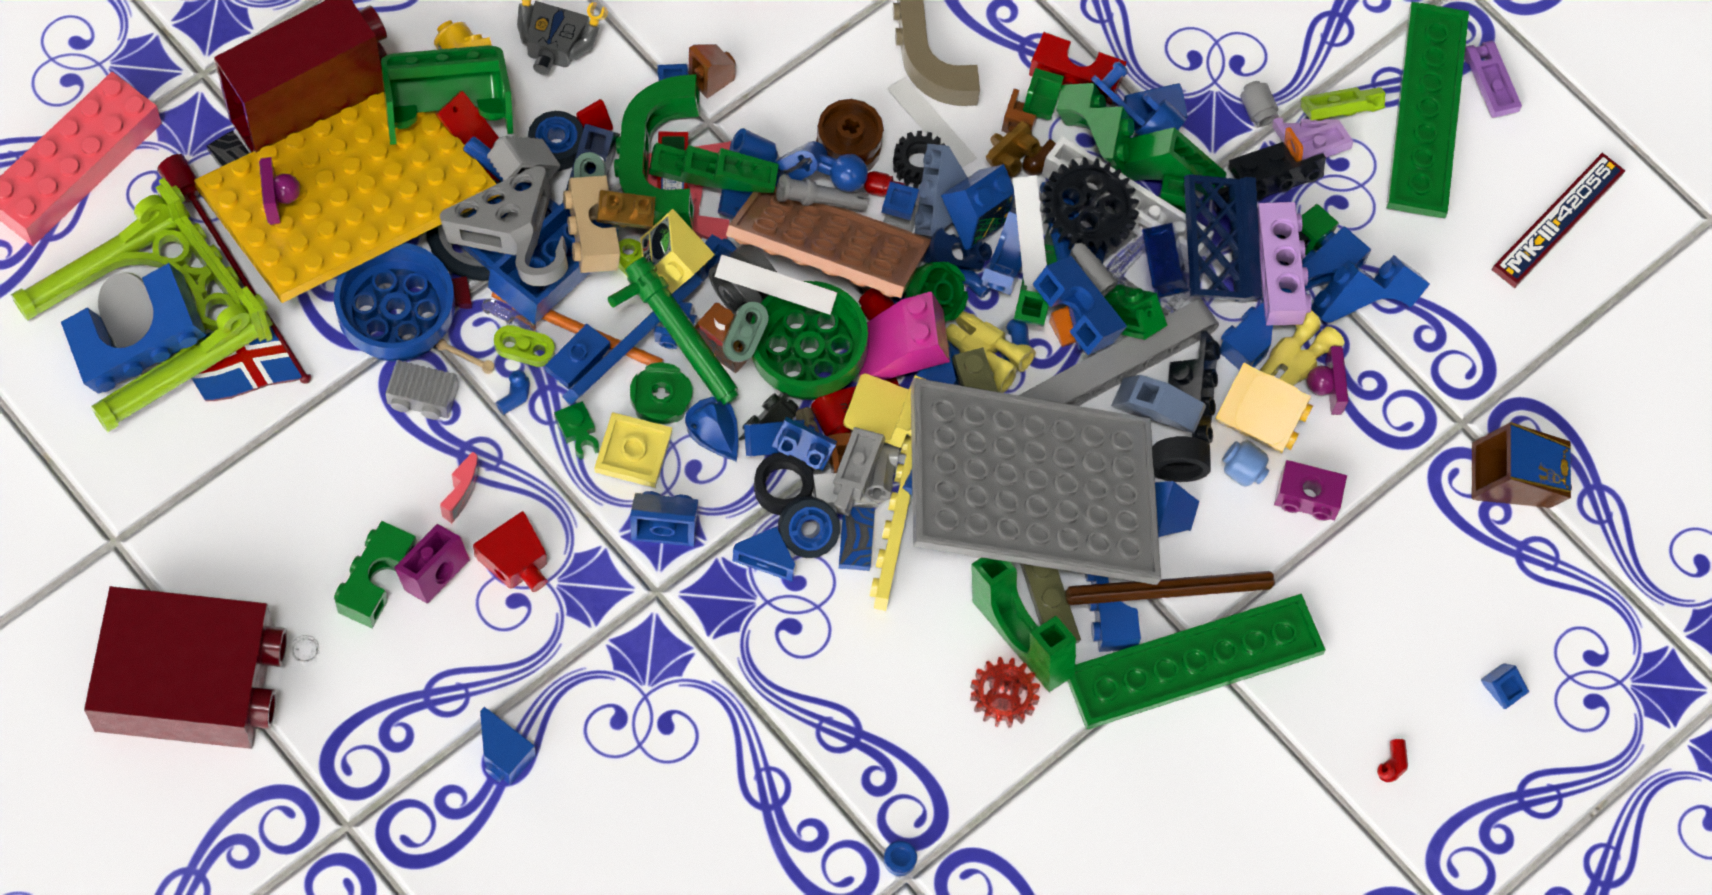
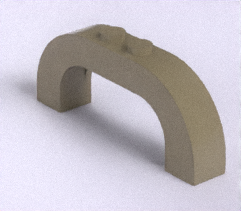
M897 0V3H893V20H898L899 28H895L896 46H901L903 65L912 83L921 92L936 101L955 106H978L980 95L978 65L947 64L939 60L932 53L927 40L924 0Z

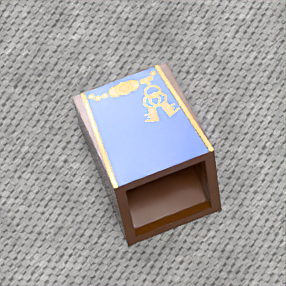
M1513 422L1472 442V499L1476 501L1552 508L1570 499L1572 490L1571 442Z

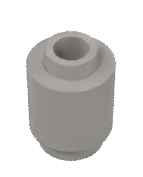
M1253 81L1244 86V91L1240 97L1251 121L1255 122L1258 127L1273 123V119L1279 117L1277 113L1279 108L1268 84Z

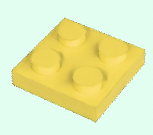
M612 412L594 467L595 473L656 488L672 436V427Z

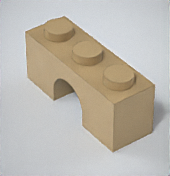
M607 176L570 178L568 190L563 191L564 208L570 209L571 214L567 220L569 235H574L575 243H572L573 260L579 261L581 273L618 270L620 249L616 227L601 228L592 223L593 220L597 219L599 191H609Z

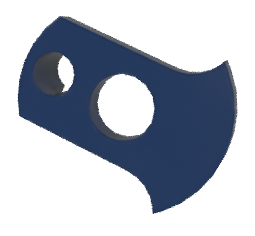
M942 227L935 231L930 241V255L933 262H949L961 269L978 272L982 270L984 262L992 256V249L988 243L984 242L982 244V242H979L972 248L965 250L960 237L947 234ZM953 245L961 248L963 253L962 260L954 257L952 253Z

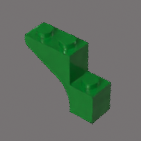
M1095 83L1061 85L1056 111L1065 125L1082 126L1090 129L1102 158L1107 163L1110 162L1111 167L1115 170L1121 169L1123 174L1125 162L1129 159L1128 145L1130 136L1134 134L1133 119L1129 117L1123 106L1106 107L1105 96L1100 93Z

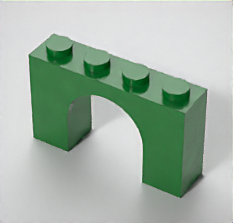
M983 557L971 564L972 602L1046 690L1050 693L1074 677L1076 659L1075 636L1057 616H1054L1038 627L1026 611L1019 597L1017 569L1013 564L1008 561Z

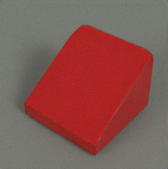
M602 99L576 113V118L583 125V129L585 124H589L606 130H613L612 122Z

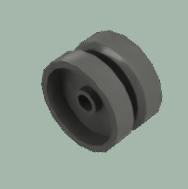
M742 244L730 253L731 258L777 272L770 261L752 245ZM719 262L709 269V279L715 292L734 315L743 304L747 302L761 303L769 295L714 277ZM752 313L746 314V321L748 323L752 320Z

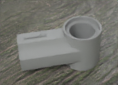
M890 444L883 445L864 495L871 502L882 503V501L890 499L893 474L896 473L899 448Z

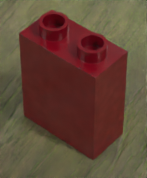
M325 0L214 57L229 120L250 152H258L261 148L271 146L287 138L292 133H298L313 126L319 120H325L340 113L344 108L353 107L367 100L372 95L384 92L381 60L387 53L380 41L387 38V33L379 15L371 5L358 10L352 0Z
M109 586L84 711L94 732L252 749L256 728L270 729L273 723L276 691L275 689L263 688L267 666L282 667L287 646V629L274 627L267 603Z

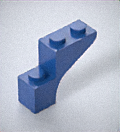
M1395 255L1380 267L1379 273L1375 278L1348 260L1344 266H1341L1335 272L1328 286L1317 294L1311 309L1320 319L1331 323L1380 299H1395L1412 307L1430 283L1419 272Z

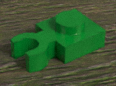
M583 401L554 412V418L566 443L576 441L575 453L580 460L584 459L582 447L585 445H590L595 454L599 453L598 440L594 436L589 435L595 432V425Z

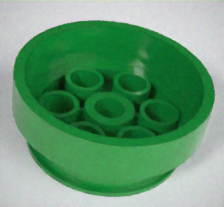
M804 281L837 292L831 314L829 315L768 295L760 303L768 312V323L752 356V360L761 377L782 393H787L788 396L796 399L816 400L820 396L842 390L860 372L868 353V328L861 307L847 292L825 282ZM753 315V317H752V320H751V323H750V324H753V323L755 322V316H754V315ZM796 323L802 325L800 328L790 327L792 324ZM825 324H829V325H832V326H833V327L830 328V329H822V328H820L821 326H823V325H825ZM776 347L786 348L784 351L781 352L773 351V349ZM806 348L817 349L812 353L804 352ZM841 348L848 350L843 354H838L834 352L835 350ZM797 371L800 373L794 377L786 375L788 372ZM821 372H828L831 374L828 377L824 378L817 376Z

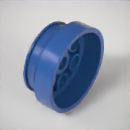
M403 243L340 274L334 288V305L337 320L343 334L361 351L385 361H407L427 353L447 333L455 313L454 289L448 270L434 254L410 243ZM386 283L392 285L387 289L379 288L380 285ZM413 287L423 288L418 292L409 291ZM363 306H371V307H372V308H371L370 310H368V311H361V310H359V309H360L361 307H363ZM394 309L403 310L400 314L390 313ZM426 312L434 313V315L429 318H424L421 316L423 313ZM375 331L384 332L378 337L371 336ZM407 334L415 336L411 340L401 339L404 335Z

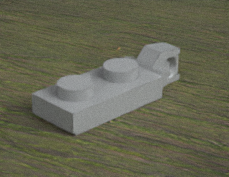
M857 427L853 428L833 481V493L838 495L834 504L837 513L849 516L854 501H861L863 495H865L886 440L883 434Z

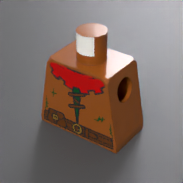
M716 302L697 322L695 328L719 362L736 374L748 360L733 362L725 356L722 345L735 315L731 310ZM739 341L733 343L734 350L741 352L743 349L742 344Z

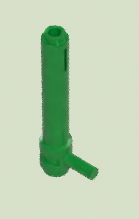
M641 257L625 269L630 285L607 298L610 306L614 308L638 295L643 303H648L716 401L722 402L725 406L739 396L736 391L738 387L668 290L669 284L664 277L658 276L654 263L652 261L648 262L646 257Z

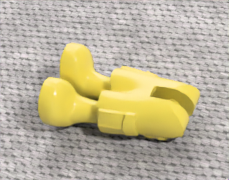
M1311 310L1310 313H1306L1303 324L1295 325L1296 329L1292 337L1280 339L1260 371L1275 376L1282 369L1285 373L1279 379L1294 386L1307 378L1308 373L1314 367H1317L1316 359L1328 353L1331 346L1343 347L1345 344L1344 339L1336 329L1327 326L1317 335L1315 341L1307 350H1301L1304 343L1311 339L1320 329V320Z
M963 311L955 319L958 326L950 324L946 328L947 340L959 349L960 353L983 347L990 369L993 372L998 392H1006L1014 382L1017 370L1024 372L1032 363L1036 351L1029 345H1017L1005 340V332L991 323L983 322L974 314ZM998 351L1001 352L1009 359V361L1000 358L994 353Z

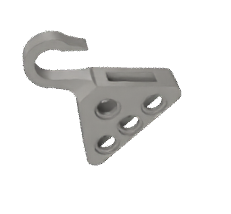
M534 166L440 213L442 227L446 240L449 243L517 255L515 263L518 274L526 284L532 286L552 284L561 279L568 269L566 244L563 236L560 238L555 251L556 257L550 265L543 268L529 267L534 250L538 245L537 242L552 194L546 170L542 166ZM521 182L532 184L531 187L523 191L514 189ZM494 195H502L504 197L503 201L499 203H487V200ZM473 208L477 210L476 214L468 218L460 216V213L465 209Z

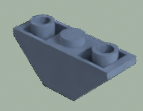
M927 144V150L923 158L924 170L922 182L919 186L920 198L918 212L915 215L914 233L933 236L937 229L941 227L945 229L953 222L941 195L968 177L949 146Z
M1144 375L1123 378L1111 404L1113 408L1141 417L1151 418L1153 421L1191 433L1195 432L1206 408L1205 403L1171 384Z

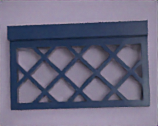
M1192 174L1184 176L1190 296L1233 299L1235 302L1240 303L1261 298L1262 281L1256 178L1244 177L1233 179ZM1195 183L1201 184L1208 193L1202 201L1195 194ZM1222 186H1228L1229 188L1228 203L1217 192ZM1211 198L1222 209L1215 217L1205 206ZM1199 212L1209 222V225L1204 230L1197 224L1196 216ZM1225 214L1230 219L1231 231L1229 233L1219 223ZM1213 228L1223 238L1217 247L1207 236ZM1201 242L1211 252L1205 261L1198 254V245ZM1226 244L1232 249L1231 262L1220 252ZM1214 258L1224 268V271L1219 276L1208 266ZM1202 272L1212 281V285L1208 289H1200V275ZM1228 274L1234 280V291H1230L1222 282Z

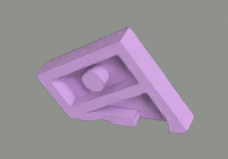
M1283 118L1273 119L1272 127L1283 143L1286 128L1291 127L1304 147L1302 160L1322 153L1327 158L1352 148L1353 140L1340 120L1324 119L1322 121H1311L1310 119H1301V123H1283ZM1291 141L1293 150H1294V152L1296 153L1294 144H1293V142Z

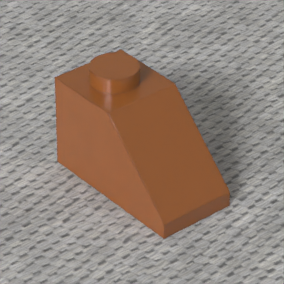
M698 44L689 47L688 75L696 74L699 91L707 99L735 80L736 63L729 52H723L717 44Z

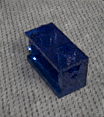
M1173 223L1142 229L1152 287L1157 288L1159 298L1188 292L1189 287L1179 234Z

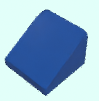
M1503 663L1481 679L1484 687L1503 709H1507L1529 693L1516 665Z

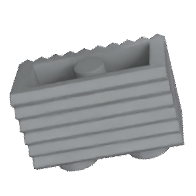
M503 136L495 141L494 147L487 154V159H490V163H494L493 168H497L496 172H500L499 177H503V181L534 166L544 167L549 181L560 168L559 162L542 138Z
M396 360L385 393L387 404H390L394 410L399 412H408L410 409L421 412L428 419L437 420L439 417L448 419L458 390V378L455 373Z

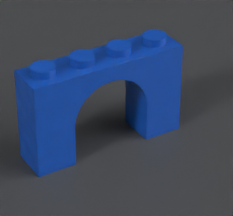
M170 263L142 277L153 306V320L148 332L137 343L124 348L113 347L102 318L88 307L61 321L83 384L97 394L112 390L116 384L127 378L140 375L144 369L155 363L166 361L170 355L183 348L195 345L198 340L207 336L184 275Z

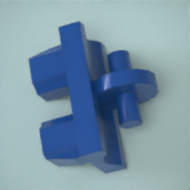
M785 417L772 446L787 456L792 455L806 462L808 466L816 470H823L837 441L815 431V426L811 424L807 427Z

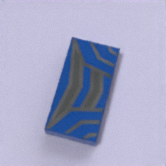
M852 507L849 516L842 514L838 569L870 571L875 509Z

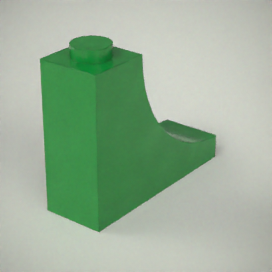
M1175 127L1130 138L1128 145L1129 159L1125 162L1123 175L1133 181H1163L1164 174L1184 178L1188 174L1226 178L1227 175L1226 171ZM1195 183V190L1206 196L1208 193L1202 185Z

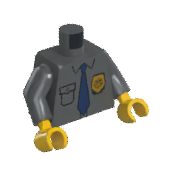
M522 0L518 7L517 28L522 44L527 46L528 56L536 59L533 69L540 74L548 75L553 64L564 68L568 67L572 60H577L592 50L600 29L598 23L608 16L607 8L603 6L600 15L595 16L594 9L597 3L592 2L587 7V16L539 1H535L533 6L531 0Z

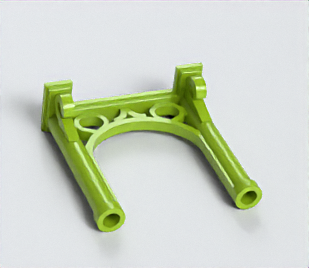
M165 178L160 179V185L155 187L158 195H150L142 199L134 209V215L137 219L118 235L27 289L23 290L20 288L10 294L23 317L29 321L107 273L124 266L149 265L160 268L170 263L184 275L188 288L196 301L197 311L205 331L209 329L214 332L204 341L203 337L195 345L181 349L171 358L91 405L92 411L107 433L117 428L120 421L258 338L260 342L264 339L269 342L273 339L269 328L273 324L265 312L268 308L259 294L254 296L247 286L241 289L238 285L240 280L231 266L225 267L221 262L223 257L214 244L209 246L205 241L207 236L198 223L192 224L188 219L191 215L183 204L185 198L176 185L171 187ZM168 242H177L183 248L182 253L178 257L168 258L161 256V248ZM153 243V253L139 252ZM192 252L203 267L193 268L187 265L192 257ZM214 280L223 293L208 295L207 287L209 283ZM217 304L227 306L218 315L216 321L208 318V311L212 306Z

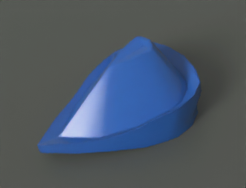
M714 397L700 400L686 412L685 424L689 436L699 446L721 457L737 462V419L731 404L729 403L724 406L722 402H717Z

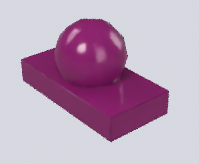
M271 157L260 158L262 198L267 222L270 225L281 223L279 203L289 204L295 201L300 195L301 186L297 178L291 174L282 173L276 176Z
M1331 346L1325 358L1326 366L1314 367L1308 373L1307 385L1309 390L1315 395L1324 396L1329 394L1331 415H1342L1349 402L1344 353L1342 346Z

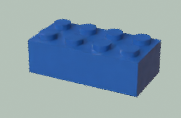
M564 203L544 219L537 242L538 245L529 264V267L543 268L550 265L556 257L555 251L560 238L563 236L566 244L568 269L561 279L546 286L526 284L518 274L515 263L517 255L505 254L490 268L488 288L534 325L591 273H581L579 261L573 260L572 243H575L574 235H569L567 220L571 214L570 209L564 208ZM596 220L592 221L594 225L601 228L614 227L612 224L596 222Z

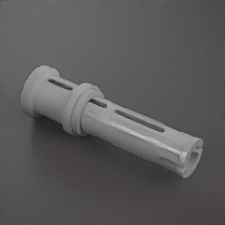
M783 174L777 184L776 197L780 202H785L786 200L798 201L803 206L818 203L860 212H866L869 205V200H867L869 198L868 193L843 192L838 188L817 185L812 179L801 181L790 179L789 175Z

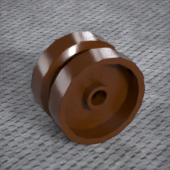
M855 99L838 100L828 105L821 113L817 125L816 142L821 143L826 148L828 156L838 158L845 154L859 156L864 160L868 171H870L878 162L881 153L884 132L882 118L874 107L864 101Z

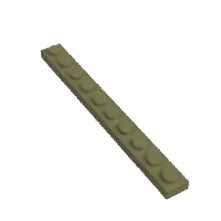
M983 347L953 356L952 360L961 386L998 392ZM1020 563L1040 626L1054 616H1057L1075 636L1076 644L1079 643L1081 638L1070 605L1066 601L1065 590L1058 569Z

